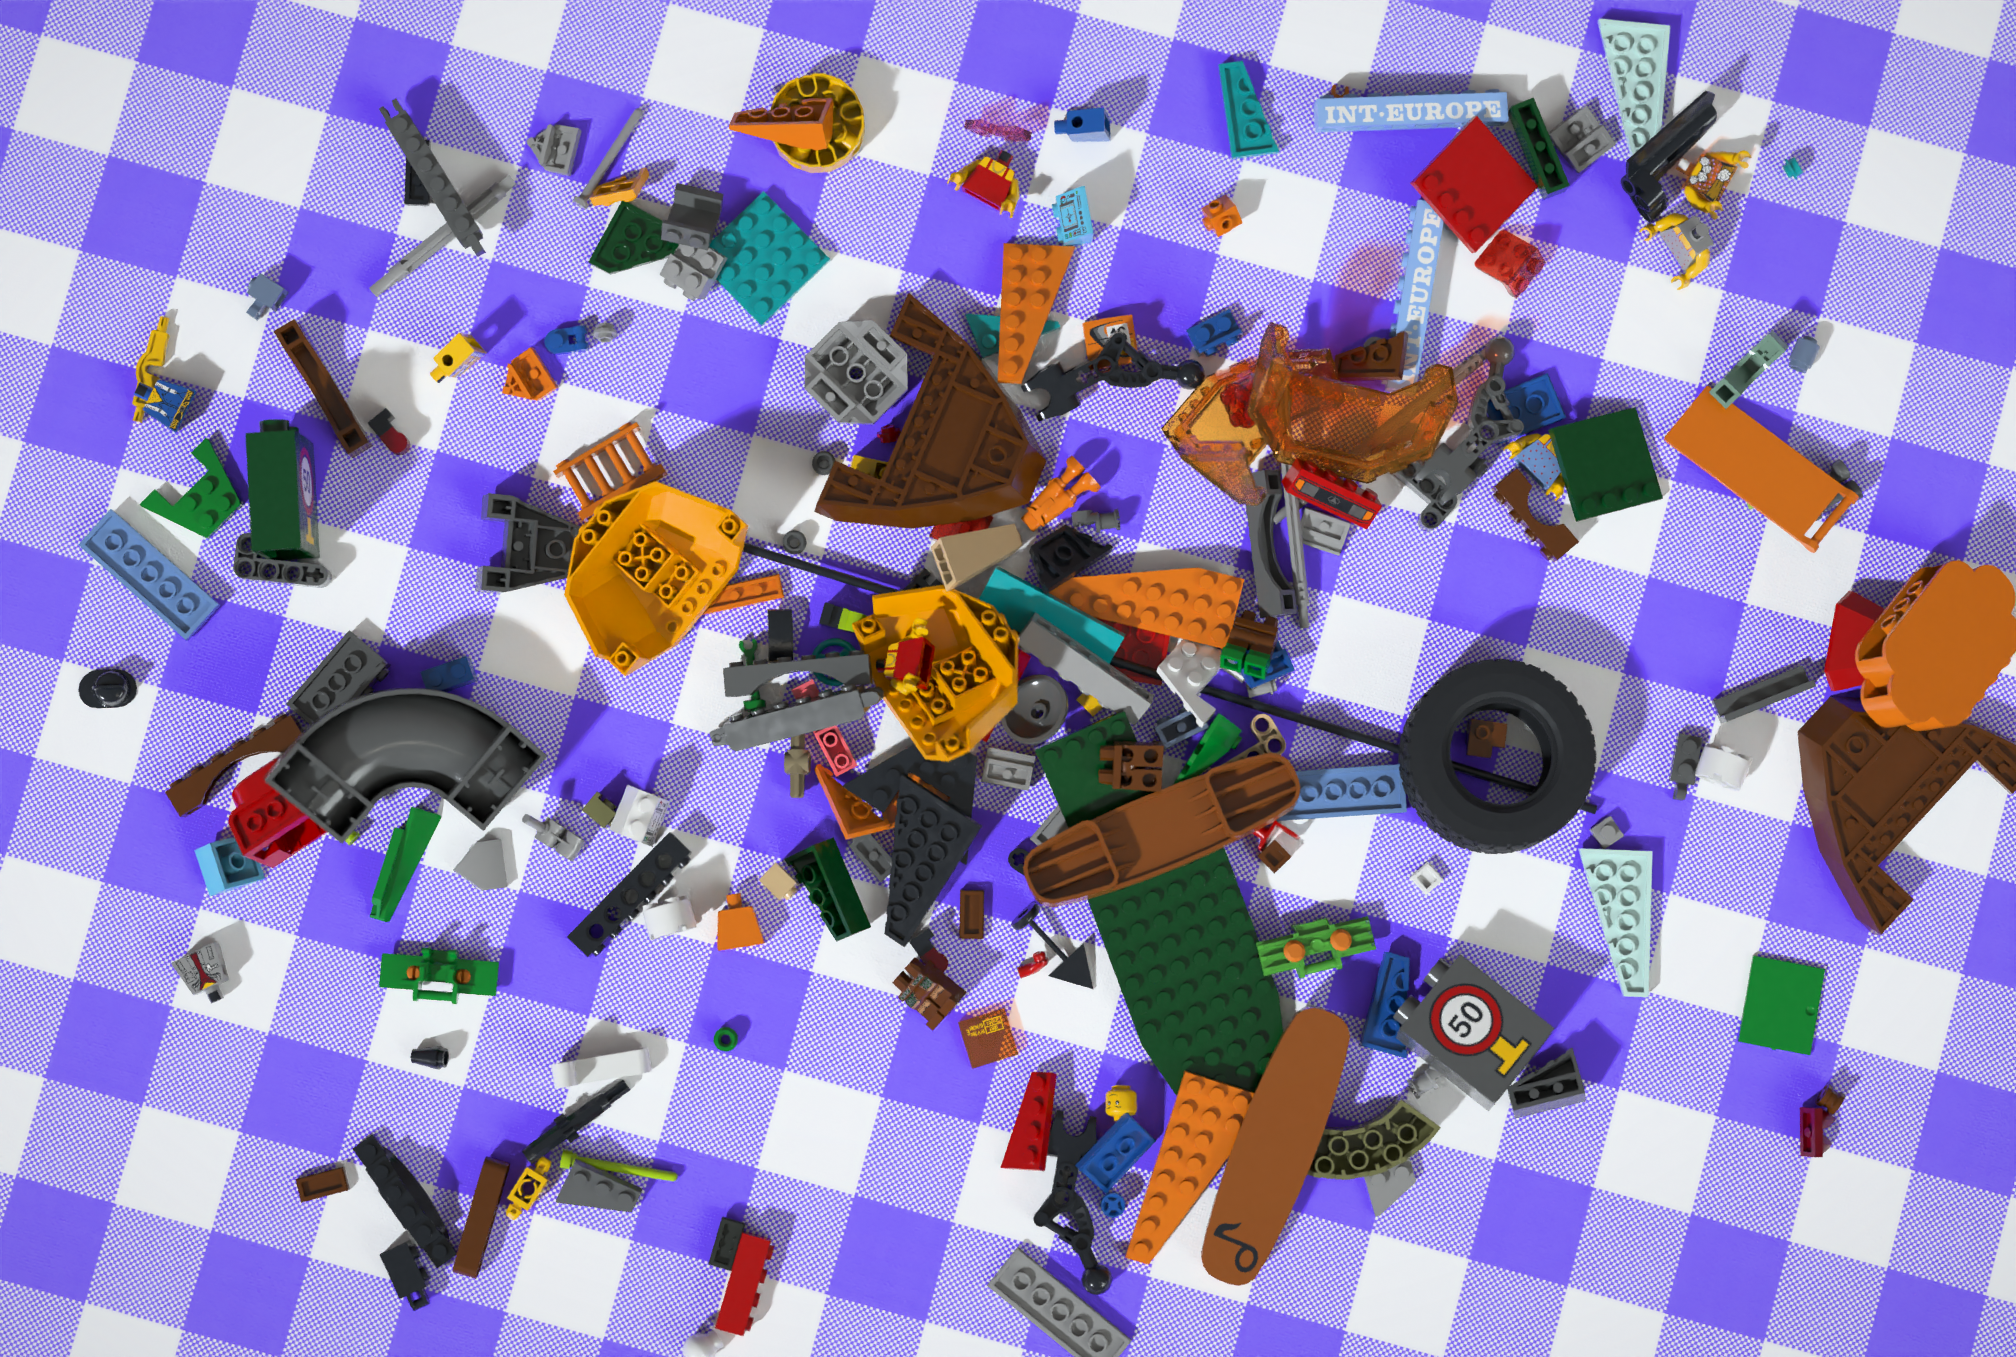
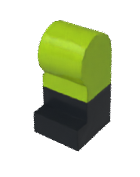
M825 602L819 624L855 634L852 623L867 617V615Z

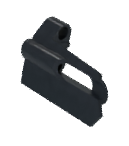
M1705 90L1626 160V175L1621 178V186L1629 195L1639 214L1649 223L1667 209V202L1669 201L1662 189L1663 186L1658 181L1716 122L1717 112L1712 105L1715 98L1713 92Z

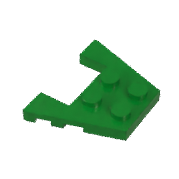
M205 438L191 454L208 469V472L174 506L156 489L139 505L210 539L243 504L230 478L227 476L211 441Z

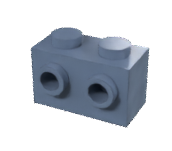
M1183 707L1178 710V716L1171 719L1168 715L1156 721L1158 726L1154 727L1153 730L1159 741L1163 742L1164 750L1206 730L1209 728L1208 724L1206 723L1201 728L1196 723V717L1192 712H1188Z

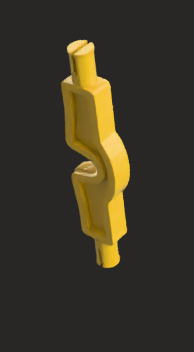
M160 316L157 329L151 331L146 352L142 354L137 362L136 379L138 383L136 389L140 382L154 388L159 379L158 376L149 374L147 369L149 366L162 367L165 364L166 349L170 337L166 333L170 320L167 317ZM135 395L132 404L136 406L132 421L142 423L145 413L143 408L147 401Z

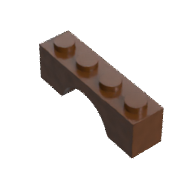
M1516 468L1491 489L1494 492L1493 497L1501 506L1504 504L1510 511L1508 515L1516 524L1520 523L1524 527L1525 536L1532 543L1535 541L1540 546L1539 552L1547 561L1551 559L1554 563L1578 544L1579 541L1564 523L1548 526L1538 522L1532 516L1528 507V496L1532 485Z

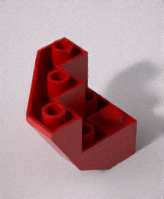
M1848 591L1835 606L1824 668L1831 691L1844 690L1863 684L1865 678L1859 672L1855 661L1856 648L1864 635L1885 610V608L1854 591Z

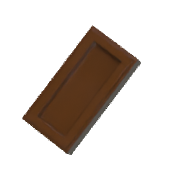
M960 890L959 939H984V890Z
M345 1166L295 1179L301 1203L350 1190Z

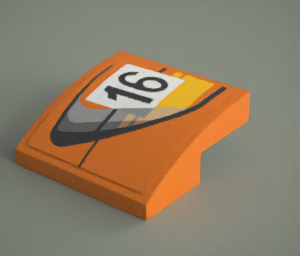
M1132 314L1082 323L1087 360L1098 354L1114 331L1122 332L1126 341L1137 350ZM1123 350L1118 360V366L1133 364L1130 361L1132 358ZM1102 359L1097 364L1098 369L1110 367V361L1107 359ZM1093 365L1088 366L1090 370H1094Z

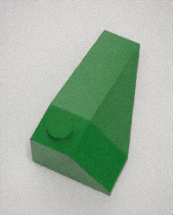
M1218 713L1172 785L1199 776L1226 754L1230 748L1235 750L1242 739L1239 736L1242 730Z

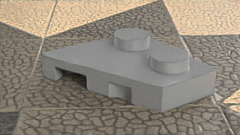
M1410 1158L1404 1163L1388 1169V1171L1364 1177L1374 1216H1380L1416 1183Z

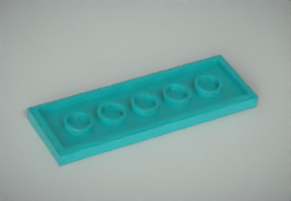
M996 566L979 597V600L993 605L998 613H1003L1010 628L1021 632L1036 612L1109 664L1125 637V634L1050 593L1045 594L1042 589L999 566Z

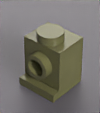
M597 791L583 807L582 811L602 828L607 829L609 826L611 827L616 814L614 810L617 806L607 798L602 801L603 794Z

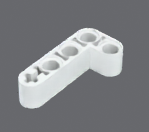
M648 1048L551 1064L555 1089L652 1072Z

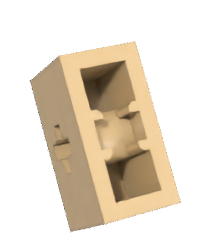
M775 862L759 879L779 901H783L784 898L789 901L798 892L796 886L799 883L779 863Z

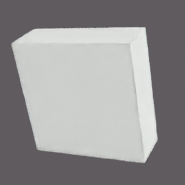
M1428 861L1409 877L1425 896L1444 880Z

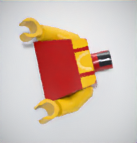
M1004 150L1000 151L996 160L987 156L982 160H974L963 166L958 172H953L947 181V184L950 182L957 184L954 189L955 191H958L962 185L963 192L1000 211V215H1002L1003 211L1010 212L1009 218H1013L1020 198L1019 181L1015 178V172L1008 168L1013 156Z
M920 618L914 620L911 634L888 647L887 658H880L876 661L878 673H884V676L891 682L892 687L904 695H908L912 691L916 692L917 688L928 689L935 646L923 637L928 635V629L925 628L928 621Z

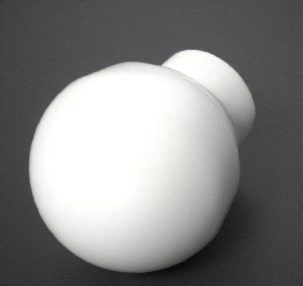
M714 1330L707 1334H694L684 1342L682 1349L683 1357H715L716 1351L723 1347V1343Z

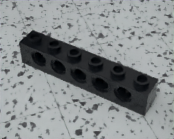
M669 832L586 916L567 938L587 957L592 955L597 957L606 948L604 945L609 937L614 939L623 930L621 925L626 920L631 922L640 913L638 908L644 902L649 904L657 896L655 890L661 884L665 887L674 878L672 873L678 867L682 870L692 860L689 856L693 852L672 832ZM665 854L670 855L672 858V864L668 868L661 867L659 862L661 856ZM646 872H652L655 876V882L650 886L645 885L642 880ZM630 889H634L638 894V899L634 903L627 902L625 898L626 892ZM612 907L619 908L621 912L620 918L616 921L611 920L608 916V912ZM596 924L601 925L604 930L600 938H595L591 934V929Z

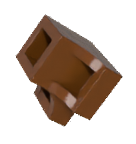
M1477 719L1468 720L1465 737L1466 756L1490 759L1493 747L1505 748L1508 724Z

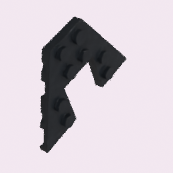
M912 744L845 783L843 787L884 813L899 790V778L902 774L908 776L911 772L949 796L948 803L972 818L977 756L967 752L950 761L928 760L923 757L916 745ZM968 850L960 861L965 865L967 864Z

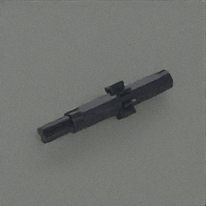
M621 1080L605 1093L601 1092L568 1117L562 1113L554 1119L557 1125L521 1151L530 1164H533L566 1139L569 1143H572L580 1137L577 1131L612 1107L611 1104L629 1092L630 1088L624 1080Z

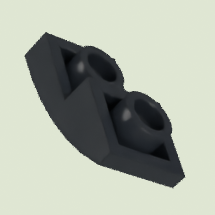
M767 609L769 661H777V658L792 657L793 661L792 609Z

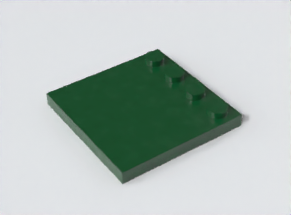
M1636 407L1548 430L1576 522L1663 499Z
M1124 710L1034 748L1068 828L1082 821H1091L1113 809L1156 792L1121 788L1112 789V785L1099 783L1098 781L1099 768L1112 769V761L1100 760V746L1113 745V741L1137 742Z

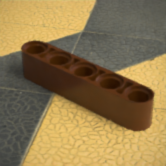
M488 1156L485 1157L454 1261L453 1273L477 1279L508 1176L510 1162Z

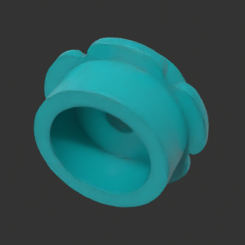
M1794 157L1789 160L1785 159L1786 164L1782 167L1788 178L1794 177L1797 180V177L1803 174L1802 169Z

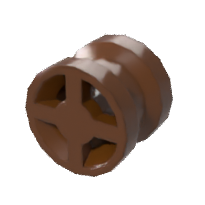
M1826 1084L1818 1094L1815 1104L1827 1108V1112L1833 1115L1842 1105L1845 1094L1836 1092L1832 1085Z

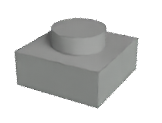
M1608 816L1589 829L1602 849H1606L1624 836L1611 816Z

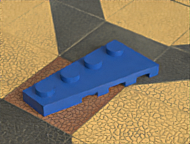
M1384 951L1359 1046L1407 1059L1406 1046L1396 1038L1402 1024L1395 1020L1393 1016L1407 999L1410 958Z

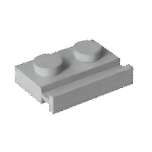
M1305 506L1300 520L1303 544L1340 556L1351 522Z
M988 747L981 782L1029 791L1036 756Z

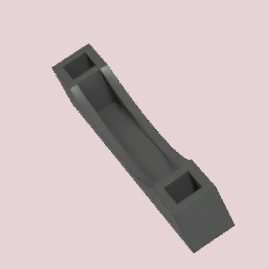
M1262 470L1242 475L1260 618L1268 616L1277 618L1298 614L1295 590L1282 573L1274 548L1273 518L1283 495L1280 470Z
M864 650L849 651L850 656L840 657V652L826 653L825 658L816 659V655L801 656L800 661H792V657L777 658V663L769 664L767 659L753 660V665L744 666L743 662H731L729 667L723 668L725 697L752 696L771 680L794 672L826 674L845 685L855 683V686L873 684L871 657L869 654H864Z

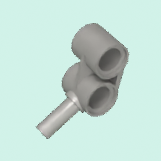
M525 814L522 818L523 823L537 831L534 838L552 849L555 848L557 853L572 862L586 843L584 839L566 830L565 827L549 817L543 822L529 814Z

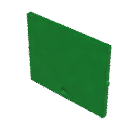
M1752 955L1738 1042L1768 1047L1772 1050L1779 1049L1810 1055L1825 969L1795 964L1789 960L1785 962Z

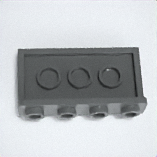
M349 630L289 699L286 705L307 723L311 724L339 704L373 692L374 689L372 687L375 683L383 681L389 674L388 668L391 664Z

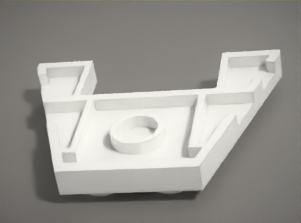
M1183 639L1158 666L1157 673L1174 694H1178L1184 702L1183 706L1188 712H1192L1196 717V723L1202 728L1214 715L1216 709L1197 695L1221 669L1241 683H1243L1244 678L1239 672L1220 667V654L1222 650ZM1228 659L1230 663L1235 664L1233 660Z

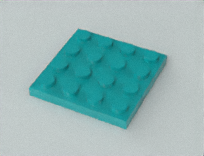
M764 191L723 229L710 244L711 248L727 257L716 281L761 327L831 261Z

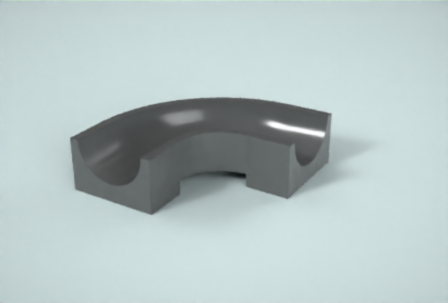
M417 687L392 688L355 697L324 713L292 742L263 776V779L343 844L382 797L402 788L415 787L435 792L484 831L548 755L511 724L476 702L434 689Z

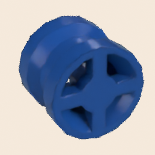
M1108 1192L1102 1197L1100 1206L1106 1216L1115 1218L1124 1212L1125 1201L1117 1192Z

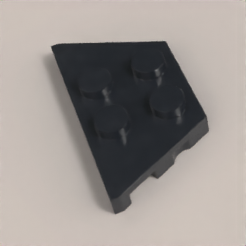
M1064 525L1033 544L1029 553L1042 590L1047 594L1110 554L1113 546L1108 543L1105 546L1092 541V536L1080 533L1076 529Z

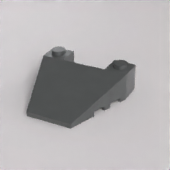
M492 493L482 496L481 520L504 522L501 567H478L475 592L501 594L567 578L574 539L579 534L580 526L556 515L549 514L541 510V508L525 503L514 496Z

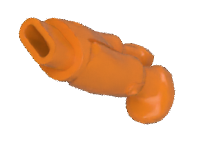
M1072 455L1067 458V468L1061 477L1049 480L1048 485L1031 505L1026 508L1028 512L1021 517V520L1032 532L1041 525L1044 527L1066 509L1074 507L1077 496L1087 490L1098 492L1101 489L1097 481L1086 472L1070 489L1064 490L1071 480L1085 471V468Z

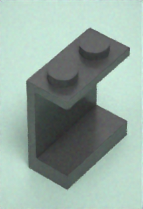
M677 183L674 191V203L667 220H663L661 240L708 251L722 212L724 194Z

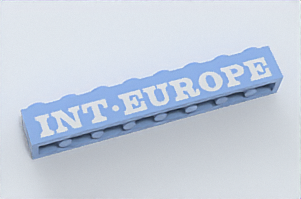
M1489 89L1485 93H1476V90H1465L1461 92L1462 94H1452V91H1440L1438 95H1429V92L1422 91L1410 96H1405L1403 92L1392 93L1391 96L1371 93L1367 97L1347 94L1343 98H1334V95H1322L1313 104L1315 133L1462 128L1474 116H1478L1486 127L1504 126L1509 121L1507 92H1500L1499 89Z
M1418 200L1415 206L1410 208L1409 220H1412L1411 230L1407 229L1405 243L1409 244L1407 253L1403 252L1401 267H1405L1404 275L1399 276L1397 290L1401 291L1400 299L1395 300L1393 313L1397 314L1396 323H1391L1389 337H1395L1397 333L1403 331L1409 334L1402 380L1381 381V384H1385L1384 391L1410 396L1415 394L1444 223L1424 200Z

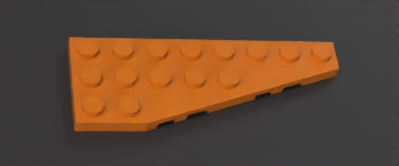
M1197 567L1073 577L1049 593L1095 618L1223 649L1226 646L1234 624L1244 579Z

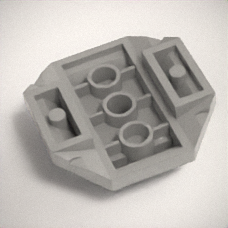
M873 320L838 322L805 355L804 388L839 424L874 425L908 391L907 353ZM856 368L863 371V376L858 380L850 377V372Z

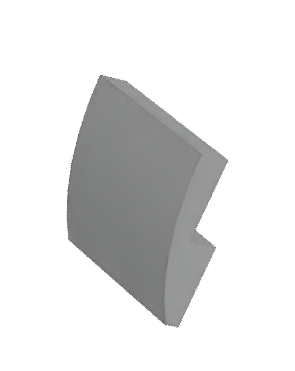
M1587 105L1582 106L1548 132L1554 146L1577 173H1580L1616 145L1604 125L1598 123Z

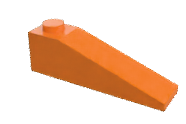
M833 98L801 100L802 104L789 107L787 103L779 104V107L768 111L766 108L761 107L735 112L730 121L729 130L801 149H827L832 137Z

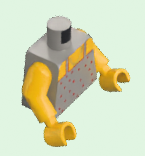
M1672 213L1656 221L1655 225L1647 224L1640 229L1639 233L1643 230H1647L1650 233V236L1645 238L1644 241H1649L1656 236L1657 231H1660L1661 233L1659 234L1683 271H1686L1685 274L1677 275L1671 280V283L1679 279L1681 280V286L1677 290L1688 287L1690 278L1694 279L1708 267L1710 263V249L1714 242L1708 234V226L1701 223L1697 216L1688 218L1683 214Z

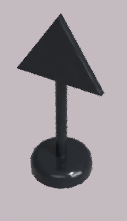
M1033 902L1023 909L1011 922V926L1015 930H1021L1029 924L1063 960L1048 976L1093 989L1084 943L1067 957L1035 923L1034 918L1040 911L1039 905Z

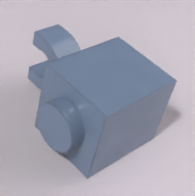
M259 273L257 277L255 276L251 279L247 287L249 289L247 294L254 298L255 301L246 313L257 321L266 307L276 313L289 292Z

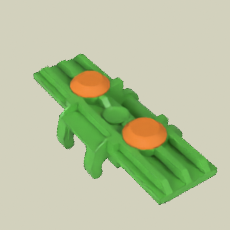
M1368 916L1332 925L1329 924L1325 917L1305 924L1296 923L1291 925V930L1294 931V934L1256 943L1264 976L1296 969L1299 979L1305 978V975L1333 968H1336V970L1342 969V957L1376 949ZM1326 951L1331 952L1332 959L1305 965L1303 957Z

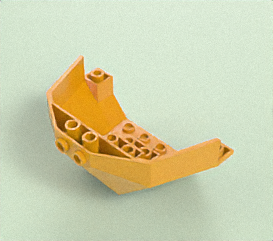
M657 481L608 499L595 508L594 515L580 527L579 534L574 539L564 596L595 657L608 660L624 676H628L680 643L738 571L749 526L728 508Z
M944 585L872 595L873 614L852 623V627L861 650H864V654H869L871 657L872 678L875 686H879L885 691L883 700L925 759L950 761L969 752L1018 703V643H1020L1017 632L1014 629H1010L1003 613H998L993 605L955 589L946 591ZM920 618L928 621L925 627L928 629V635L923 637L935 646L928 689L917 688L916 692L912 691L908 695H904L892 687L891 682L884 676V673H878L876 661L880 658H887L888 647L911 634L914 620Z

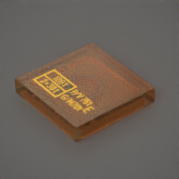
M1005 1008L958 1022L972 1069L1019 1055Z

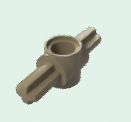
M805 734L791 737V749L787 750L784 754V770L787 775H790V797L796 799L804 797L805 776L811 771V754L809 750H805Z

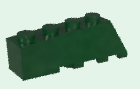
M834 837L812 845L784 859L788 866L792 865L797 873L795 878L799 884L803 883L809 891L810 895L808 898L811 903L817 905L821 910L820 917L836 942L871 928Z

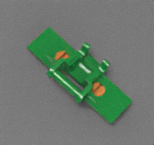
M422 947L423 956L382 953L379 987L413 990V1001L418 1002L419 999L448 1001L457 1005L459 993L486 996L497 995L499 962L459 959L457 949L445 951ZM422 982L453 984L452 992L422 990Z

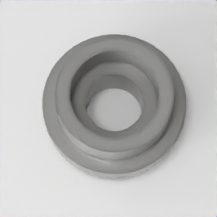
M599 323L595 326L593 337L601 343H609L617 337V331L611 323Z

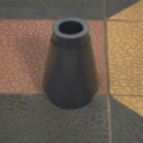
M434 1046L412 1049L411 1063L437 1070L446 1068L448 1065L449 1051L447 1048Z

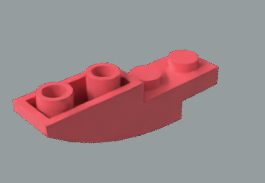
M813 678L791 689L795 699L805 695H810V698L819 696V690ZM837 725L813 731L836 777L858 766Z

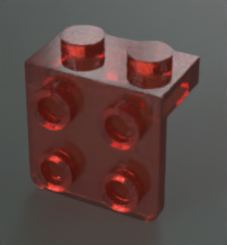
M1500 230L1477 258L1474 265L1481 272L1502 283L1508 294L1517 299L1527 289L1535 275L1541 272L1546 262L1537 247L1506 230Z

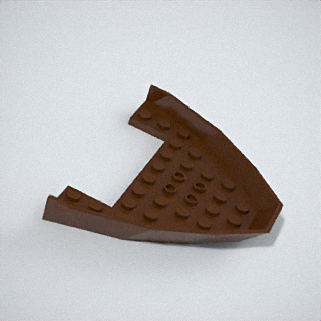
M908 292L890 337L934 357L881 480L835 460L814 512L837 522L915 529L977 520L1029 504L1046 464V459L1021 410L1003 385L998 383V378L984 359L964 339Z
M1829 697L1797 731L1803 791L1818 849L1854 916L1873 935H1882L1914 900L1879 865L1965 772L1976 762L2009 794H2013L2016 791V741L1969 719L1963 720L1956 726L1926 731H1915L1907 725L1886 728L1878 725L1863 708L1861 698Z

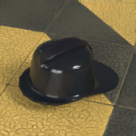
M95 670L83 676L79 683L78 692L83 703L91 708H119L132 702L136 696L137 685L133 676L125 670Z

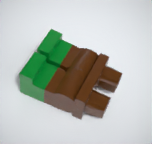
M1244 610L1241 617L1236 616L1226 646L1223 647L1220 654V667L1241 673L1244 666V674L1265 680L1278 641V619L1268 616L1265 618L1264 623L1255 622L1257 614L1253 611ZM1228 659H1229V660L1236 661V662H1238V663H1237V664H1232V663H1230V662L1228 661ZM1251 666L1261 668L1262 670H1254Z

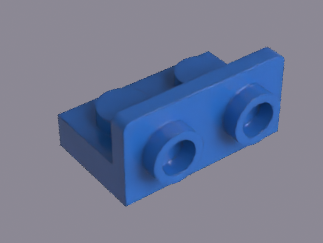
M1230 309L1187 329L1186 333L1198 356L1200 357L1205 354L1207 358L1219 351L1218 347L1224 344L1229 347L1238 343L1243 331L1241 328L1239 329Z

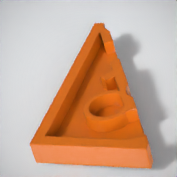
M821 764L815 766L814 771L846 840L888 830L890 823L886 818L884 820L880 819L872 812V806L845 789L833 778L834 774Z

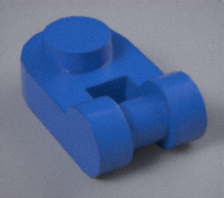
M575 326L552 330L545 337V346L549 352L556 355L589 351V344L585 339L587 327ZM576 336V343L570 344L569 337Z

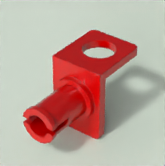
M1274 821L1269 827L1265 826L1252 833L1260 838V844L1257 848L1261 852L1277 828L1296 840H1299L1300 837L1277 821Z

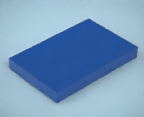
M1548 373L1504 390L1510 403L1508 408L1513 418L1519 419L1524 425L1523 431L1517 437L1566 418ZM1489 399L1487 404L1488 419L1493 421L1504 420L1500 410L1496 411L1492 401ZM1509 439V440H1506V441H1503V442H1499L1498 445H1500V444H1502V443H1505V442H1507V441H1510V440H1512V439Z
M1126 1112L1075 1166L1107 1194L1156 1140Z

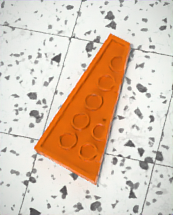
M1004 243L998 383L1022 384L1074 254L1075 246Z

